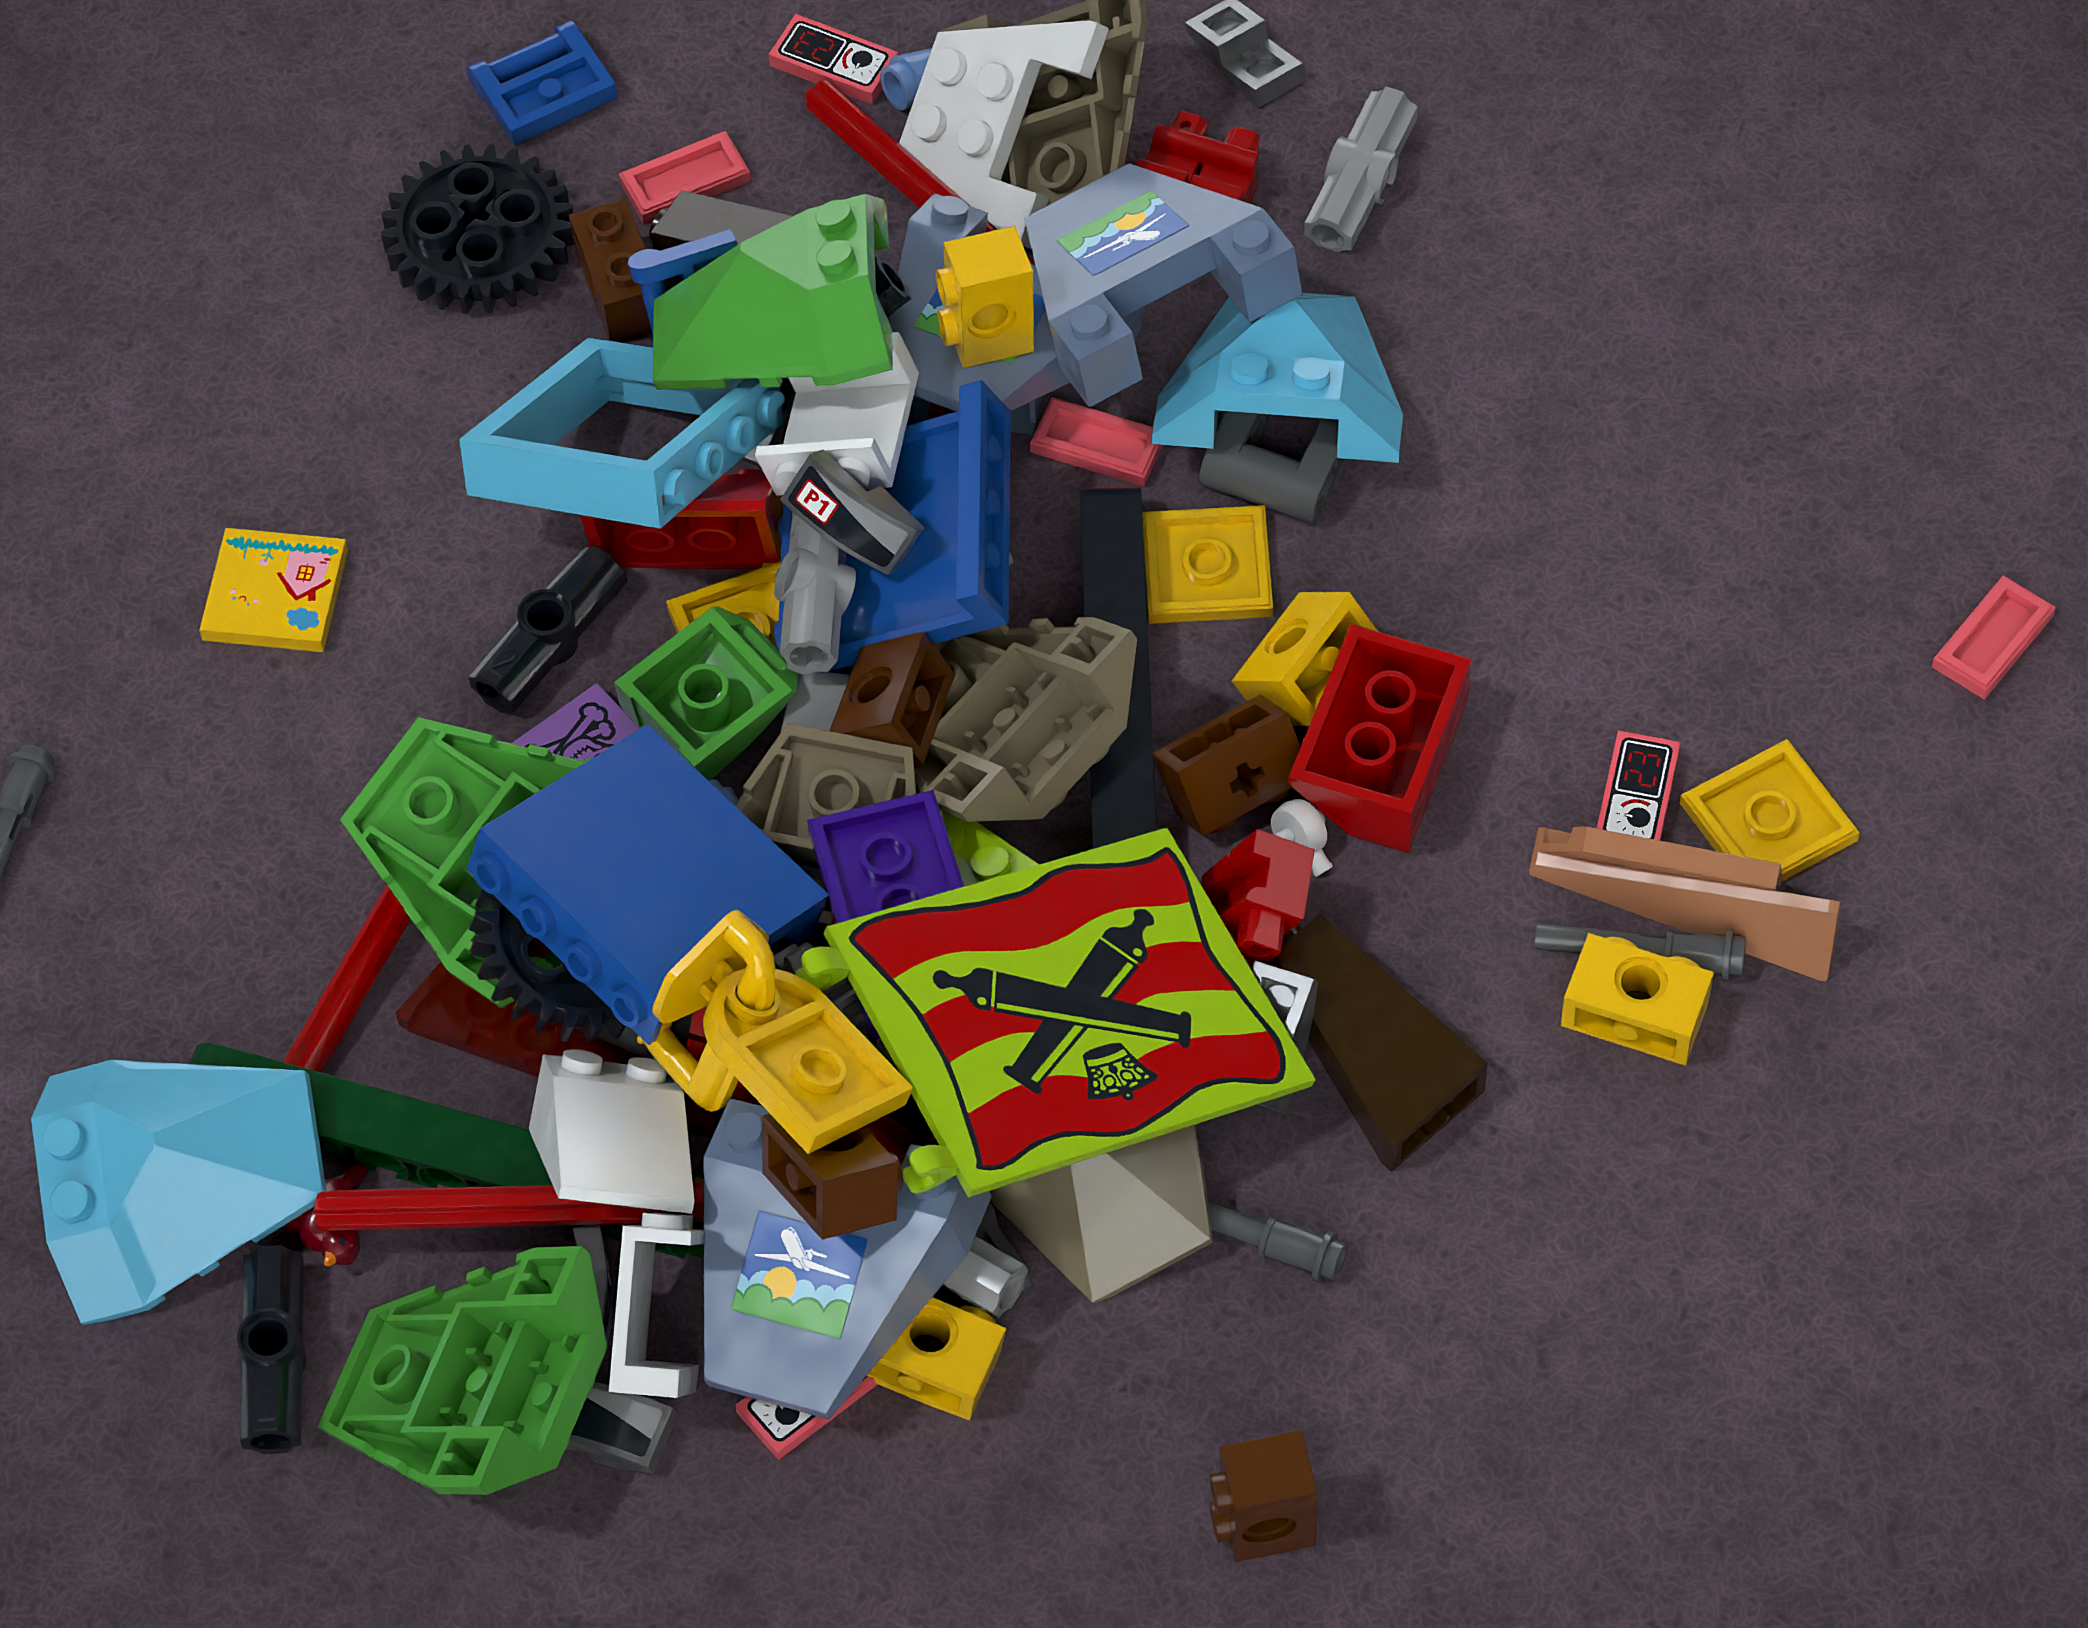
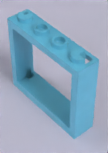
M587 338L459 439L467 495L662 528L783 424L782 404L785 403V398L782 392H780V387H762L758 378L729 379L730 383L727 388L657 390L653 383V348ZM608 401L701 415L647 461L555 446L556 443Z

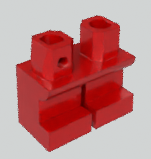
M1180 111L1169 127L1157 124L1152 138L1151 149L1145 160L1139 158L1135 166L1251 204L1258 187L1259 134L1257 132L1237 126L1234 129H1230L1225 142L1207 138L1208 122L1202 116L1186 111Z
M1259 829L1252 832L1232 849L1230 854L1225 855L1202 875L1201 880L1202 888L1210 901L1216 903L1218 915L1251 971L1254 960L1271 961L1281 953L1283 936L1304 920L1315 849Z

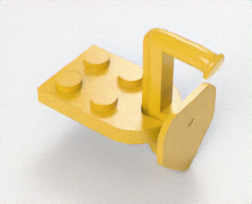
M734 910L723 917L667 973L652 1008L654 1016L663 1023L655 1042L648 1045L638 1035L637 1042L645 1044L662 1068L697 1105L705 1110L713 1112L724 1108L732 1097L738 1081H740L807 1154L905 1106L913 1090L912 1085L817 987L797 975L775 969L774 956L768 943L769 935L740 910ZM707 1006L703 1019L707 1044L698 1062L681 1044L670 1028L672 1022Z

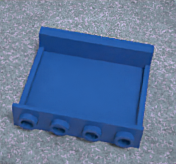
M982 380L959 386V411L906 426L893 485L884 489L924 527V530L896 571L889 575L846 553V565L853 567L856 571V582L851 600L841 616L838 661L828 672L853 666L861 646L923 631L930 641L935 644L1009 624L1011 410ZM784 503L783 515L780 516L778 521V530L782 540L781 563L789 551L792 511ZM782 601L779 602V621L776 622L774 628L775 640L779 650L784 602Z
M648 724L481 827L467 866V870L474 876L484 891L493 894L520 920L527 933L543 942L566 965L568 971L576 980L585 983L611 1008L619 1022L634 1030L648 1045L656 1041L663 1024L654 1016L652 1008L665 976L723 917L731 911L740 910L769 935V946L783 936L791 943L798 945L813 935L829 897V894Z

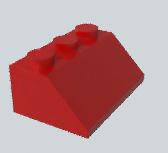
M744 469L735 474H723L662 528L579 515L590 547L595 545L611 554L614 561L621 568L759 569L762 568L763 563L779 562L781 557L782 540L778 530V521L780 516L783 515V502L780 500L783 495L776 496L764 472L760 470Z
M1350 624L1290 772L1288 784L1346 834L1409 853L1468 702L1471 659Z

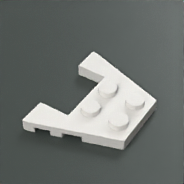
M1088 20L938 32L899 143L971 207L988 212V221L998 230L1016 226L1023 246L1031 249L1024 218L1046 207L1049 198L1001 181L1030 95L1042 64L1092 79L1109 28Z

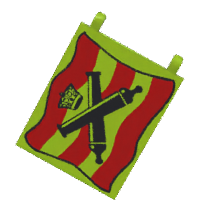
M1168 828L827 926L824 936L830 947H815L805 951L801 957L803 968L796 970L794 974L810 982L820 991L831 987L847 977L899 1073L912 1085L911 1095L939 1144L919 1147L909 1156L911 1166L906 1167L902 1171L903 1179L911 1192L915 1194L929 1191L956 1175L969 1198L1312 1087L1316 1080Z

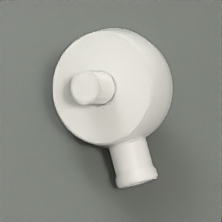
M1295 799L1283 803L1274 811L1271 818L1273 835L1315 849L1312 871L1315 877L1333 867L1322 850L1327 841L1325 816L1320 810H1316L1305 800Z

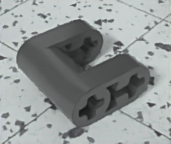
M1226 411L1216 430L1214 448H1207L1202 461L1199 475L1200 485L1258 505H1265L1266 508L1316 524L1348 459L1337 458L1339 420L1323 418L1302 460L1298 461L1256 446L1268 423L1270 414Z

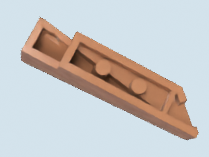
M1538 827L1529 875L1682 931L1726 935L1727 929H1734V936L1746 937L1745 954L1820 981H1827L1842 915L1841 904L1839 901L1780 892L1783 878L1781 864L1592 827H1573L1571 833Z

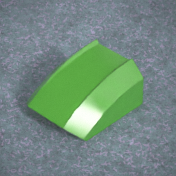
M715 606L707 610L614 683L619 704L623 711L640 728L647 724L650 725L709 781L742 753L786 706L798 690V673L787 669V662L780 655V651L750 620Z

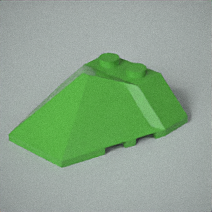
M863 194L844 200H832L824 205L807 209L741 242L654 300L653 383L656 389L727 388L730 383L729 379L758 378L762 387H780L783 381L782 378L812 377L815 386H829L893 370L892 328L876 294L875 251L889 248L888 211L884 199Z
M418 717L340 820L401 903L413 923L436 952L449 973L493 1002L491 996L499 981L498 979L479 980L477 973L486 958L470 955V948L478 934L470 931L469 925L475 911H479L475 904L482 888L474 876L467 870V866L479 830L484 825L586 763L590 758H586L585 761L553 754L548 748L529 744V747L496 740L490 734ZM530 957L532 962L538 967L554 969L552 964L546 959ZM509 997L493 1003L503 1008L515 1000Z
M582 1246L532 1248L517 1254V1265L495 1273H491L488 1269L482 1267L468 1272L466 1277L468 1283L445 1292H442L434 1285L369 1310L317 1427L333 1438L438 1494L488 1495L556 1469L569 1445L571 1433L587 1395L595 1383L597 1371L607 1350L590 1253Z

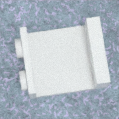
M899 332L892 333L893 370L829 386H815L812 377L789 378L796 395L784 442L781 445L757 446L755 457L776 496L785 493L807 457L822 449L864 489H874L878 486L883 488L892 487L919 375Z
M657 1212L643 1213L642 1225L623 1226L609 1392L674 1398L696 1392L699 1365L646 1360L655 1243L704 1244V1229L692 1228L693 1215Z

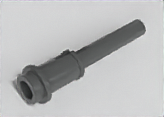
M25 744L19 746L17 752L11 753L6 762L7 768L10 771L0 794V881L21 827L29 828L31 826L32 816L46 781L53 782L56 775V770L53 766L55 760L52 754L35 745Z
M1537 923L1535 949L1581 953L1587 935L1591 933L1604 938H1624L1634 943L1639 949L1668 958L1680 956L1690 959L1703 969L1722 974V981H1729V975H1743L1746 937L1734 936V929H1727L1726 935L1668 928L1665 936Z
M1208 1201L1212 1231L1257 1246L1258 1256L1268 1257L1312 1273V1280L1318 1283L1322 1281L1323 1277L1335 1281L1339 1276L1346 1258L1348 1243L1338 1240L1337 1232L1329 1230L1324 1235L1281 1220L1275 1215H1272L1268 1221H1264Z

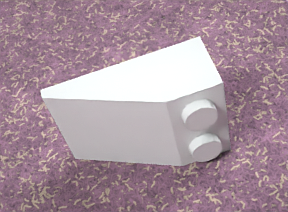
M566 1050L563 1052V1057L543 1054L529 1131L558 1198L692 1214L694 1191L684 1091L656 1060L648 1058H631L628 1061V1065L603 1062L602 1057L583 1050Z

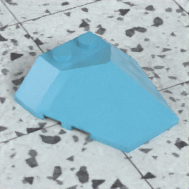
M1302 293L1303 295L1250 323L1229 297L1158 395L1152 444L1213 449L1219 411L1339 420L1337 458L1399 463L1403 412L1356 297Z
M108 1060L50 1076L31 1117L46 1242L78 1318L83 1325L114 1320L150 1310L166 1300L164 1295L166 1292L195 1274L200 1276L206 1275L220 1266L218 1260L249 1240L257 1243L314 1207L317 1194L321 1191H326L310 1076L303 1070Z

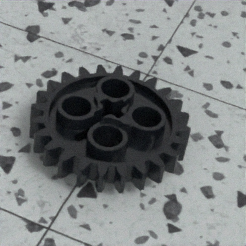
M468 144L464 145L461 159L454 160L447 151L443 150L440 152L442 165L435 168L422 160L419 162L422 176L420 179L408 175L401 177L404 193H389L391 210L382 212L381 216L385 230L381 231V237L391 272L398 271L400 284L403 288L415 286L419 301H423L435 293L438 309L444 310L455 299L460 301L462 314H468L474 301H482L486 312L493 313L495 299L503 297L507 304L513 308L517 306L515 292L522 289L529 295L536 297L539 295L536 279L540 278L545 281L554 282L556 280L554 264L566 265L568 263L566 247L574 245L569 215L573 214V207L569 203L566 185H558L554 169L541 172L538 157L533 156L523 164H520L518 148L513 147L503 158L497 157L494 144L487 146L483 156H475L473 149Z
M482 889L475 904L479 911H475L469 925V930L478 934L470 948V955L486 958L477 973L479 980L498 979L499 981L491 996L493 1002L512 997L516 1004L513 1008L511 1019L515 1021L526 1013L531 1012L536 1015L535 1033L540 1034L550 1022L558 1024L561 1041L567 1042L574 1027L582 1028L588 1043L595 1042L602 1025L606 1027L615 1039L620 1038L626 1026L619 1022L611 1008L585 983L576 980L570 974L566 965L543 942L529 933L522 932L521 927L525 932L527 931L521 925L520 920L493 894H489ZM530 957L546 959L552 964L554 969L538 967L532 962Z

